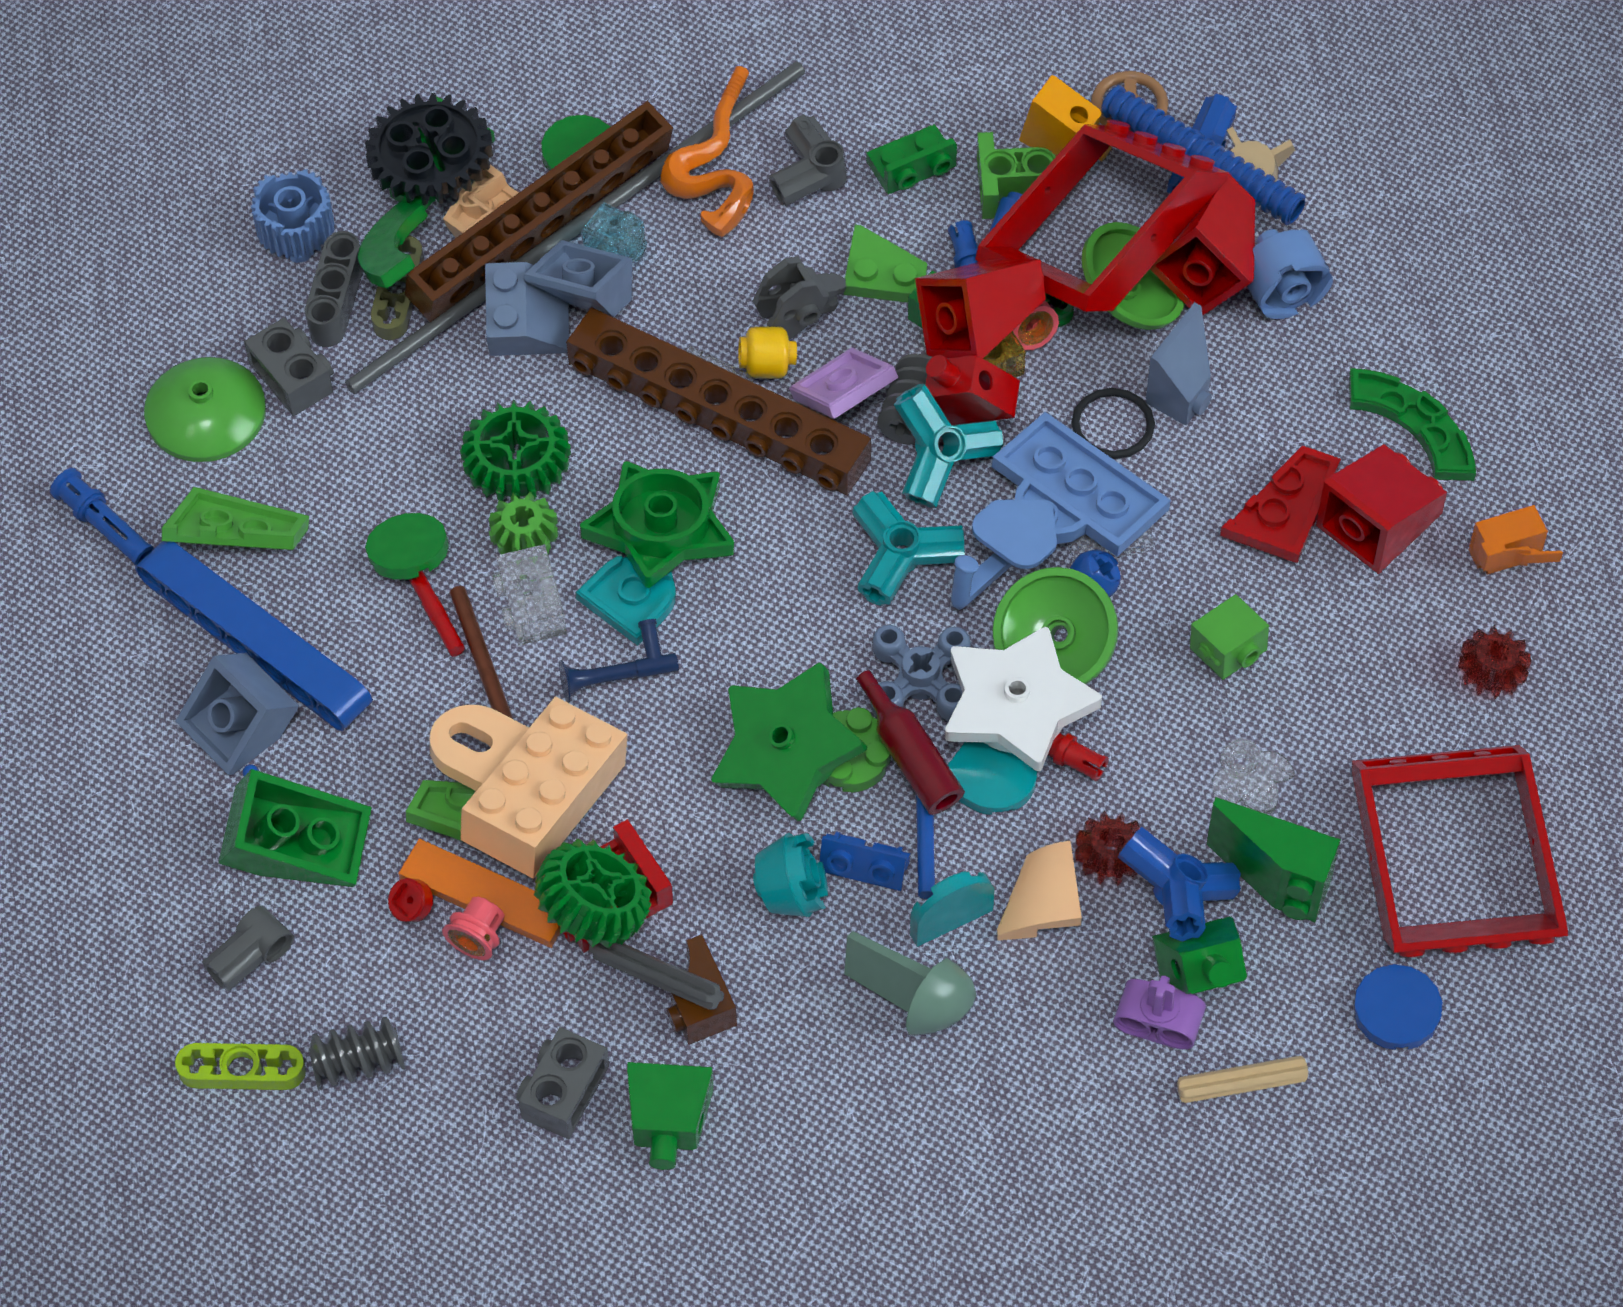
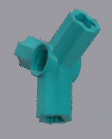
M918 384L906 390L896 398V402L893 404L916 439L915 449L917 456L902 494L906 496L905 498L917 504L930 508L937 507L954 462L991 457L998 453L1003 446L1002 431L997 426L996 421L951 425L925 384ZM940 437H942L944 442L942 452H940L938 447Z
M872 491L866 494L853 507V516L879 548L858 583V592L863 594L867 601L878 606L883 604L890 605L907 574L918 565L954 563L958 556L965 555L962 525L917 528L913 523L903 519L882 491ZM904 545V546H907L908 548L899 549V548H896V546Z

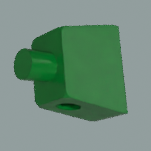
M1232 916L1205 922L1206 929L1199 938H1190L1182 942L1170 937L1169 932L1152 936L1159 977H1169V984L1186 994L1226 987L1230 984L1246 980L1247 973L1241 940Z
M628 1062L627 1073L634 1145L650 1147L649 1165L660 1170L673 1169L676 1167L677 1149L694 1150L698 1147L713 1094L712 1067Z

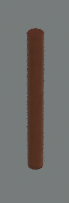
M456 586L449 593L492 709L513 719L467 591L464 586Z

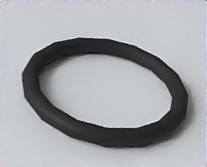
M1118 388L1096 390L1083 397L1074 408L1071 425L1073 431L1086 441L1088 440L1083 435L1080 427L1081 414L1089 403L1098 398L1108 396L1126 398L1137 404L1145 415L1147 422L1145 434L1137 444L1128 449L1116 451L1101 449L1095 446L1112 459L1130 457L1143 450L1152 439L1155 421L1152 409L1143 398L1129 390Z

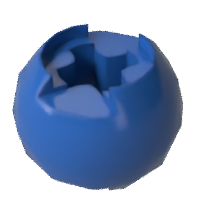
M1094 549L1083 552L1074 559L1070 569L1082 572L1095 580L1109 597L1117 591L1121 583L1120 570L1117 566L1118 562L1111 554L1105 551Z

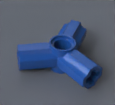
M1143 827L1133 835L1118 856L1120 860L1154 886V895L1164 906L1165 926L1169 928V936L1182 942L1190 938H1199L1206 929L1203 901L1234 899L1241 890V873L1234 863H1202L1189 854L1177 855Z

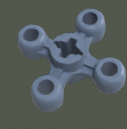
M894 625L881 626L873 636V653L882 662H893L899 669V675L893 682L885 681L879 683V685L890 700L900 707H903L908 697L918 700L931 697L936 703V709L940 717L949 721L963 693L960 684L947 683L942 673L947 665H952L951 648L954 646L971 647L970 636L960 627H948L939 635L938 643L934 649L924 646L910 649L906 644L905 635L900 628ZM870 702L871 710L877 716L876 710Z

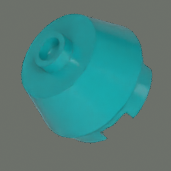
M786 833L755 856V873L753 874L755 890L758 896L762 898L768 911L772 914L810 917L814 911L826 908L824 902L820 900V897L828 896L826 873L823 862L817 863L808 848L814 846L815 843L808 833L794 836L791 833Z

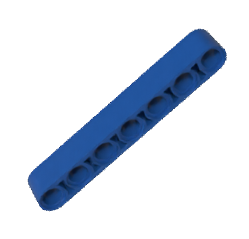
M162 541L135 566L137 574L148 587L236 654L247 653L282 689L339 731L345 730L372 703L371 694L356 678L175 542Z

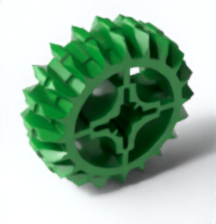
M513 399L508 408H503L497 402L495 412L491 413L483 409L481 420L471 419L470 431H465L462 438L461 460L464 461L462 463L464 473L467 477H470L474 489L482 487V493L486 498L496 493L497 499L504 501L514 493L521 499L522 496H527L531 492L535 500L537 497L536 492L541 491L549 495L551 484L560 485L562 473L567 472L569 467L571 447L568 443L567 430H565V427H561V422L557 415L549 416V411L545 406L535 411L531 401L524 407H519L518 403ZM518 444L519 450L516 451L517 458L514 460L515 445Z
M577 838L572 844L563 842L560 847L553 849L546 856L536 874L534 896L539 899L538 909L548 913L547 923H557L560 926V934L569 932L574 935L575 943L585 939L592 948L600 942L609 948L614 943L622 945L640 930L649 914L651 906L649 901L652 891L645 885L647 877L637 874L638 864H629L625 861V853L617 855L611 851L610 844L605 848H601L594 839L585 845Z

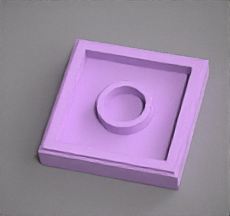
M850 348L793 384L789 390L795 401L835 419L896 380L898 375L893 365L857 349Z

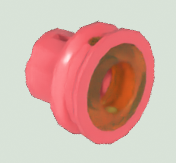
M1044 301L1008 336L1017 347L1023 350L1040 348L1055 335L1059 325L1058 315L1048 302Z
M472 897L463 913H452L449 917L450 924H446L443 927L442 933L445 939L463 954L478 960H489L492 957V949L500 944L496 931L504 920L505 914L494 903L481 897Z

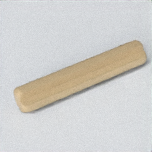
M1289 1057L1182 1076L1178 1078L1177 1090L1182 1102H1194L1305 1082L1308 1078V1067L1304 1057Z

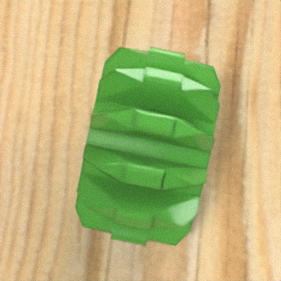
M529 492L524 499H519L518 496L512 493L510 503L498 500L497 512L490 513L489 526L491 529L489 536L493 545H497L501 556L512 553L513 559L518 563L522 556L526 555L534 562L537 558V551L549 554L551 549L550 543L556 542L558 538V528L556 527L558 520L554 509H549V503L546 499L542 498L535 501L534 496Z

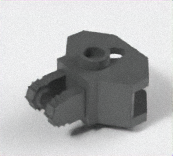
M799 256L783 259L764 275L752 302L762 318L772 317L769 318L767 326L783 327L787 331L790 340L807 326L817 323L821 314L831 313V311L837 308L839 304L837 297L843 294L847 287L846 279L836 273L816 274L812 267L806 268ZM775 285L777 286L775 289L769 291L771 287Z

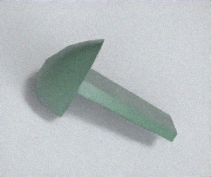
M854 931L847 936L844 974L908 1012L906 1030L909 1035H926L947 1029L960 1021L973 1006L976 998V989L972 978L954 961L945 958L931 969Z

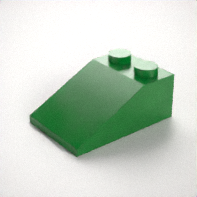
M251 769L235 786L218 864L258 876L354 887L358 877L372 807Z
M1215 797L1206 845L1224 862L1234 863L1241 873L1240 877L1273 908L1282 911L1292 919H1306L1316 923L1332 880L1341 839Z

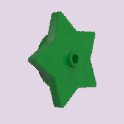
M625 461L622 465L619 487L614 494L613 501L580 524L581 538L625 553L646 588L652 587L684 560L734 555V540L713 513L720 487L719 472L688 475L672 469L648 470Z
M819 662L779 689L730 686L728 692L735 736L711 780L721 788L765 789L797 822L801 821L816 788L829 778L836 767L867 750V745L833 716L829 669Z

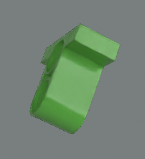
M993 132L978 133L977 168L982 219H994L1000 199L1007 197L1009 192H1017L1023 195L1053 161L1055 155L1050 150L1040 147L995 149Z

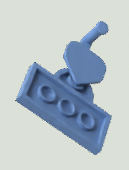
M1044 412L992 458L991 467L1018 486L1015 500H995L975 516L972 523L974 537L994 553L980 566L974 558L967 555H960L955 559L954 564L956 568L951 593L952 605L958 610L963 609L1011 566L1020 569L1037 567L1056 550L1057 544L1072 542L1085 534L1118 557L1169 511L1171 500L1050 414Z

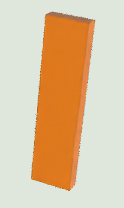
M420 838L398 873L400 880L411 878L424 881L430 887L432 895L463 909H466L472 897L484 898L497 905L505 914L501 926L549 948H552L560 934V926L557 923H547L548 913L538 909L539 899L534 896L535 890Z

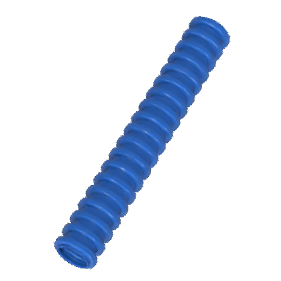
M1121 85L1114 87L1106 95L1101 110L1105 118L1111 117V120H1118L1129 124L1131 132L1134 133L1135 131H1142L1154 134L1158 137L1157 142L1162 145L1163 143H1171L1186 148L1185 154L1188 156L1200 155L1213 159L1215 167L1229 172L1255 199V207L1261 206V210L1264 213L1271 212V216L1274 219L1281 218V222L1284 225H1290L1300 216L1305 206L1306 197L1303 193L1298 192L1295 194L1293 187L1288 186L1285 188L1283 181L1277 180L1275 182L1273 175L1267 174L1265 176L1263 169L1257 168L1255 170V166L1251 162L1245 163L1244 158L1241 156L1235 157L1234 152L1231 150L1225 151L1224 146L1220 144L1215 145L1214 140L1210 138L1205 139L1202 133H1195L1192 127L1185 128V124L1182 121L1175 122V118L1172 115L1165 116V112L1162 109L1155 110L1153 104H1145L1143 98H1135L1136 96L1133 92H1126L1125 88Z

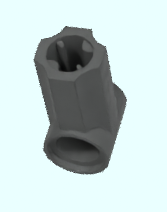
M257 906L242 917L236 927V933L204 959L202 963L212 979L222 989H226L229 992L264 961L272 963L281 958L291 947L294 935L264 906Z

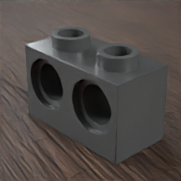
M285 317L244 341L250 366L293 417L333 393L330 378L333 374V369L329 361L321 353L316 355L311 349V343L300 327L294 329Z
M559 1027L552 1040L546 1039L542 1044L537 1056V1063L539 1065L532 1077L527 1075L521 1082L516 1100L519 1101L521 1118L569 1140L609 1068L607 1047ZM569 1058H575L581 1061L577 1066L572 1068H566L560 1065L564 1060ZM548 1095H556L561 1098L553 1105L540 1103V1100Z

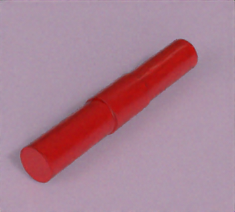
M419 571V577L409 579L450 656H458L464 652L465 646L424 572Z

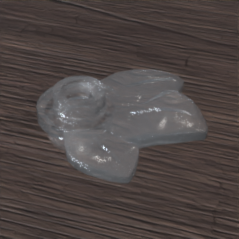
M1236 739L1227 744L1222 750L1220 757L1222 768L1214 775L1212 789L1214 797L1235 804L1242 801L1247 808L1265 814H1272L1277 807L1279 799L1277 783H1283L1292 779L1295 776V772L1290 762L1282 754L1273 751H1261L1254 742L1248 739ZM1237 758H1243L1247 760L1249 764L1240 765L1234 762V760Z

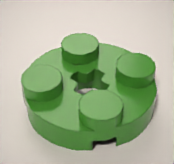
M860 707L834 712L833 716L867 745V750L836 767L829 778L822 784L829 787L830 783L836 787H842L844 792H859L869 789L882 780L886 773V768L891 761L890 753L877 734V719L872 717L868 710Z

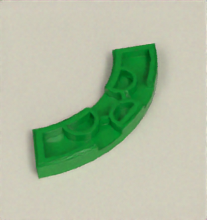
M400 201L383 215L366 234L359 248L358 260L367 279L371 283L388 289L414 269L415 264L410 254L399 251L398 246L402 245L408 235L428 217L422 204Z
M1350 368V409L1384 416L1409 431L1426 452L1432 467L1433 478L1436 480L1475 481V459L1470 443L1464 431L1458 428L1448 415V410L1437 399L1426 391L1419 392L1401 383V378L1373 370Z

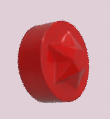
M404 878L397 881L391 888L388 897V905L392 915L396 919L405 922H419L426 918L433 905V895L430 887L419 879Z

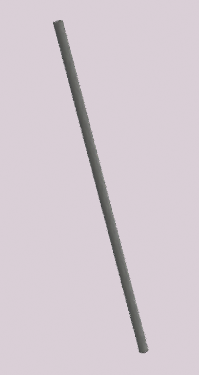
M798 61L794 62L736 103L729 118L730 127L804 75L805 69ZM713 120L515 262H527L534 265L561 240L571 241L661 177L663 165L669 154L677 149L707 141L712 137ZM485 283L431 323L428 322L346 380L345 384L350 392L356 394L486 301Z

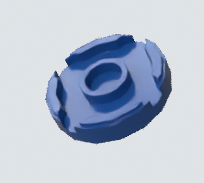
M1388 965L1379 967L1366 975L1358 986L1354 997L1355 1020L1358 1028L1370 1041L1385 1049L1396 1050V1047L1417 1048L1431 1039L1438 1028L1443 1002L1437 986L1426 974L1410 966Z

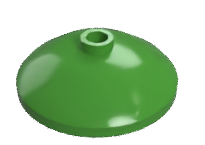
M1122 222L1107 223L1097 228L1087 238L1082 250V268L1086 282L1092 284L1136 234L1140 229L1139 227ZM1149 269L1113 311L1107 312L1127 325L1139 329L1156 330L1164 328L1173 322L1182 312L1185 303Z
M201 357L187 360L164 372L149 390L144 406L146 426L154 442L166 453L192 462L220 460L239 452L256 437L263 425L266 414L265 396L257 378L244 366L234 361L217 357ZM206 392L204 395L197 396L199 393Z
M1051 567L1040 569L1024 576L1005 593L995 613L993 622L995 650H1005L1039 629L1048 627L1060 668L1085 685L1104 670L1116 648L1118 619L1110 597L1095 580L1074 569ZM1060 628L1067 629L1068 635L1066 639L1061 642L1055 641V632Z

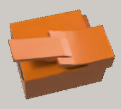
M1535 505L1475 522L1468 549L1477 569L1482 568L1483 571H1486L1487 575L1517 565L1527 566L1528 563L1561 562L1563 555L1562 551H1543L1548 530Z

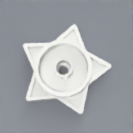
M1048 627L1039 629L1005 650L958 646L951 648V662L963 694L946 725V741L984 742L994 749L1013 753L1034 770L1041 771L1053 740L1062 728L1101 708L1102 695L1060 668Z

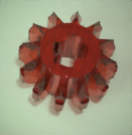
M1495 625L1490 628L1488 634L1477 629L1473 634L1472 640L1466 639L1461 649L1462 656L1459 658L1458 667L1459 671L1464 672V685L1477 684V695H1480L1485 690H1489L1494 699L1500 696L1501 690L1512 696L1516 692L1517 686L1523 685L1529 675L1528 669L1532 659L1531 654L1525 652V639L1513 641L1514 634L1512 629L1503 635L1499 634Z
M1104 810L1100 814L1099 822L1088 817L1084 824V830H1079L1076 834L1075 844L1078 846L1075 849L1076 862L1083 863L1082 871L1085 876L1098 873L1097 881L1100 885L1106 880V877H1112L1116 885L1119 886L1122 883L1123 875L1134 879L1138 874L1118 858L1124 846L1140 829L1137 820L1127 824L1124 823L1125 815L1123 812L1118 814L1116 819H1110ZM1107 847H1114L1115 850L1107 849Z

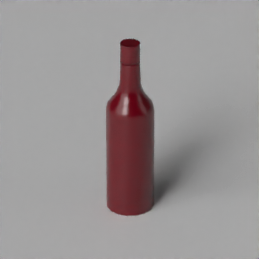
M870 670L862 672L856 680L876 710V731L880 740L928 813L935 815L947 810L962 798L965 793L963 787L914 713L893 703Z

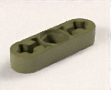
M408 236L404 243L398 246V250L403 253L411 252L410 256L415 267L424 261L422 245L415 237ZM407 274L398 281L406 283ZM377 286L371 310V320L374 333L381 339L395 340L406 333L412 314L413 303L404 295L405 291L393 294L387 288ZM390 307H394L396 318L392 319L390 324H385L383 321L388 320Z

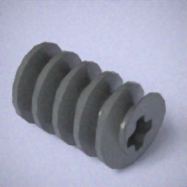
M908 354L901 357L896 364L898 378L891 382L887 389V396L883 401L882 411L878 415L877 424L888 438L897 443L915 445L916 439L893 404L896 402V398L906 390L918 384H926V366L932 358L929 355Z
M387 1016L381 1018L380 1031L377 1032L370 1021H365L363 1032L360 1036L352 1025L346 1026L345 1039L341 1040L335 1029L329 1030L328 1042L326 1044L322 1042L317 1033L311 1035L309 1053L318 1090H321L322 1076H326L332 1086H337L339 1075L342 1071L349 1082L356 1081L357 1068L359 1067L367 1078L373 1077L376 1063L379 1064L384 1074L390 1073L392 1059L397 1061L402 1070L405 1069L396 1027H393Z

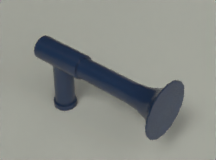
M656 619L638 622L646 658L593 669L570 668L560 660V680L566 702H570V697L576 691L593 684L678 671L679 665L676 653L666 655L661 653Z

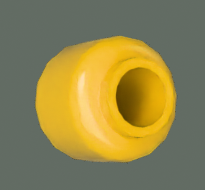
M751 327L746 332L745 337H739V369H745L747 375L752 379H781L786 376L789 365H796L797 343L796 341H789L788 333L783 327Z

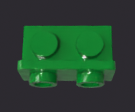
M933 124L866 152V162L887 195L898 190L909 189L916 183L934 175L945 174L951 168L956 167L957 143L953 138L945 140L937 126Z

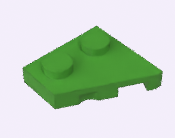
M855 224L845 274L847 287L843 295L908 303V296L916 288L915 278L927 275L928 263L862 225Z

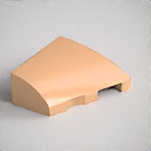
M490 165L489 170H482L483 180H474L470 192L463 188L460 190L458 201L449 208L444 216L445 225L455 238L519 193L507 184L503 173Z
M1071 841L1050 844L1026 856L998 925L997 941L1037 937L1038 929L1081 926L1082 916Z

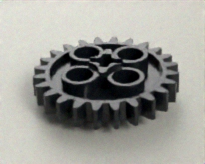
M432 93L429 101L423 102L419 94H416L415 103L411 105L406 100L401 99V109L396 110L388 106V118L377 116V128L368 129L370 140L365 141L367 152L365 155L368 168L371 170L372 179H379L381 190L391 187L393 198H397L404 192L407 203H411L416 196H421L422 204L427 205L429 198L435 196L439 204H442L444 194L447 193L454 199H458V188L461 187L470 192L472 190L470 179L482 181V170L490 169L489 157H493L492 137L490 129H487L485 117L479 118L476 107L467 110L465 100H461L456 105H453L451 95L449 94L442 102L437 101L435 93ZM415 126H419L422 130L426 143H422L420 132ZM433 155L437 156L438 165L443 171H439L436 167Z

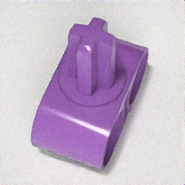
M1161 976L1160 981L1128 980L1113 1020L1114 1026L1126 1034L1172 1048H1192L1206 1009L1205 1002L1193 994H1186L1181 990L1175 989L1174 986L1169 984L1170 978L1167 976Z

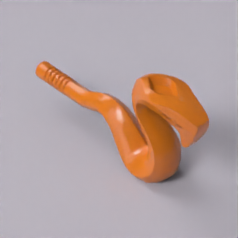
M743 66L735 67L714 113L712 137L707 141L677 149L669 154L661 172L660 182L666 192L682 199L699 198L720 188L730 187L733 189L725 202L716 211H702L700 214L703 225L713 234L720 237L728 234L743 219L753 198V182L746 174L731 169L717 170L698 176L689 175V172L717 158L727 147L730 139L729 118L749 75V71Z

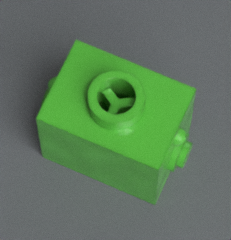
M1235 594L1191 624L1190 649L1224 680L1241 667L1247 668L1259 658L1260 654L1267 650L1269 624Z

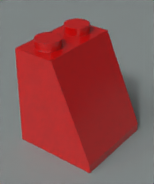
M1228 174L1227 181L1150 268L1189 308L1194 302L1202 307V315H1205L1251 284L1254 279L1255 199Z
M988 259L915 278L926 354L931 357L943 355L945 358L976 355L984 358L1046 300L1044 275L1040 259Z
M1383 444L1324 481L1316 526L1377 574H1380L1442 515L1447 491L1443 489L1442 485L1435 478L1424 475L1411 465L1406 456L1399 452H1394Z

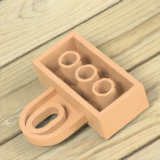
M556 696L530 727L486 706L463 705L446 711L434 722L430 731V756L435 766L442 773L476 791L461 811V841L534 879L546 856L553 849L560 847L625 766L628 734ZM457 733H466L484 742L491 748L484 752H476L454 741L451 737Z

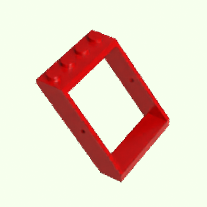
M1107 120L1106 125L1084 124L978 245L975 260L980 262L988 259H1036L1019 251V249L1110 146L1115 147L1184 178L1092 284L1041 261L1045 293L1085 312L1113 311L1227 181L1229 172L1215 167V161L1211 158L1200 155H1186V148L1171 143H1163V145L1158 143V137L1154 134L1142 131L1131 132L1129 131L1130 125L1122 121Z
M1512 745L1352 760V777L1383 938L1394 953L1399 952V955L1404 957H1417L1424 955L1425 950L1442 948V951L1448 953H1459L1467 951L1469 945L1485 944L1488 948L1501 949L1510 947L1512 941L1528 940L1531 944L1542 945L1553 943L1555 937L1568 936V926L1530 754L1523 747ZM1514 772L1544 913L1399 927L1372 785Z

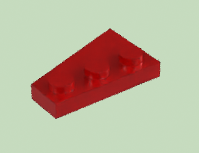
M1302 445L1271 477V481L1257 495L1254 494L1245 503L1244 508L1234 519L1230 518L1221 527L1220 536L1298 563L1317 520L1324 481L1338 472L1341 459Z

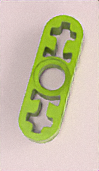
M191 1043L184 1046L175 1058V1067L181 1082L190 1088L290 1090L300 1085L306 1075V1066L301 1052L296 1047L286 1044ZM239 1057L249 1058L253 1062V1067L247 1074L235 1076L228 1071L229 1065L234 1059ZM201 1058L204 1065L199 1067L198 1073H191L189 1066L194 1064L195 1059ZM216 1058H220L219 1066L221 1074L219 1075L216 1074L214 1068L217 1067ZM260 1059L266 1060L267 1067L264 1066L265 1075H261L262 1066ZM283 1060H290L292 1067L288 1068L287 1074L280 1075L278 1067L282 1066Z

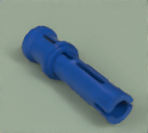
M68 468L55 478L50 487V495L56 500H63L73 510V516L77 520L91 523L109 542L126 555L135 566L154 549L151 544H148L127 522L106 505L104 494L100 490L92 489L87 485L76 468ZM110 525L114 526L127 540L122 538Z

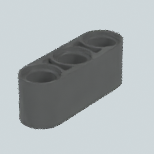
M338 231L327 237L305 306L310 337L316 345L322 347L337 345L345 336L362 278L363 269L358 260L360 243L358 238L351 232Z

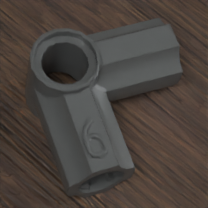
M803 114L793 119L791 125L785 130V136L801 160L769 175L770 185L782 206H787L819 189L824 191L837 190L844 186L847 181V169L842 145L837 141L831 140L814 116L809 117Z

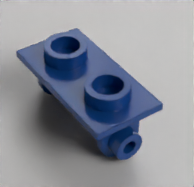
M836 831L835 835L827 833L826 836L822 837L819 862H823L825 873L898 891L902 890L904 873L908 868L911 853L903 852V847L899 846L896 848L875 842L873 847L865 846L866 840L842 835L838 831Z

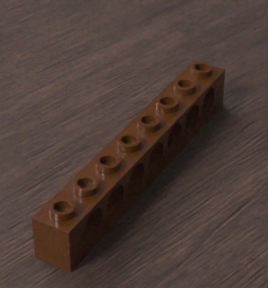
M647 100L416 266L407 274L404 295L431 323L485 283V263L515 262L668 151L673 127Z
M593 307L589 309L566 341L569 365L579 373L593 375L605 381L617 391L629 392L641 398L644 403L651 407H660L675 414L681 421L687 424H696L711 431L715 437L721 440H730L739 444L754 456L766 457L775 461L790 473H800L811 478L826 490H836L848 496L871 461V437ZM747 419H756L755 421H746ZM789 435V436H792V437L783 438V437H781V436ZM818 452H826L827 454L820 455V454H816V453H818Z

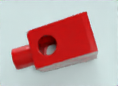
M936 355L928 361L925 385L951 425L1015 417L1020 380L976 355L949 359L943 355Z

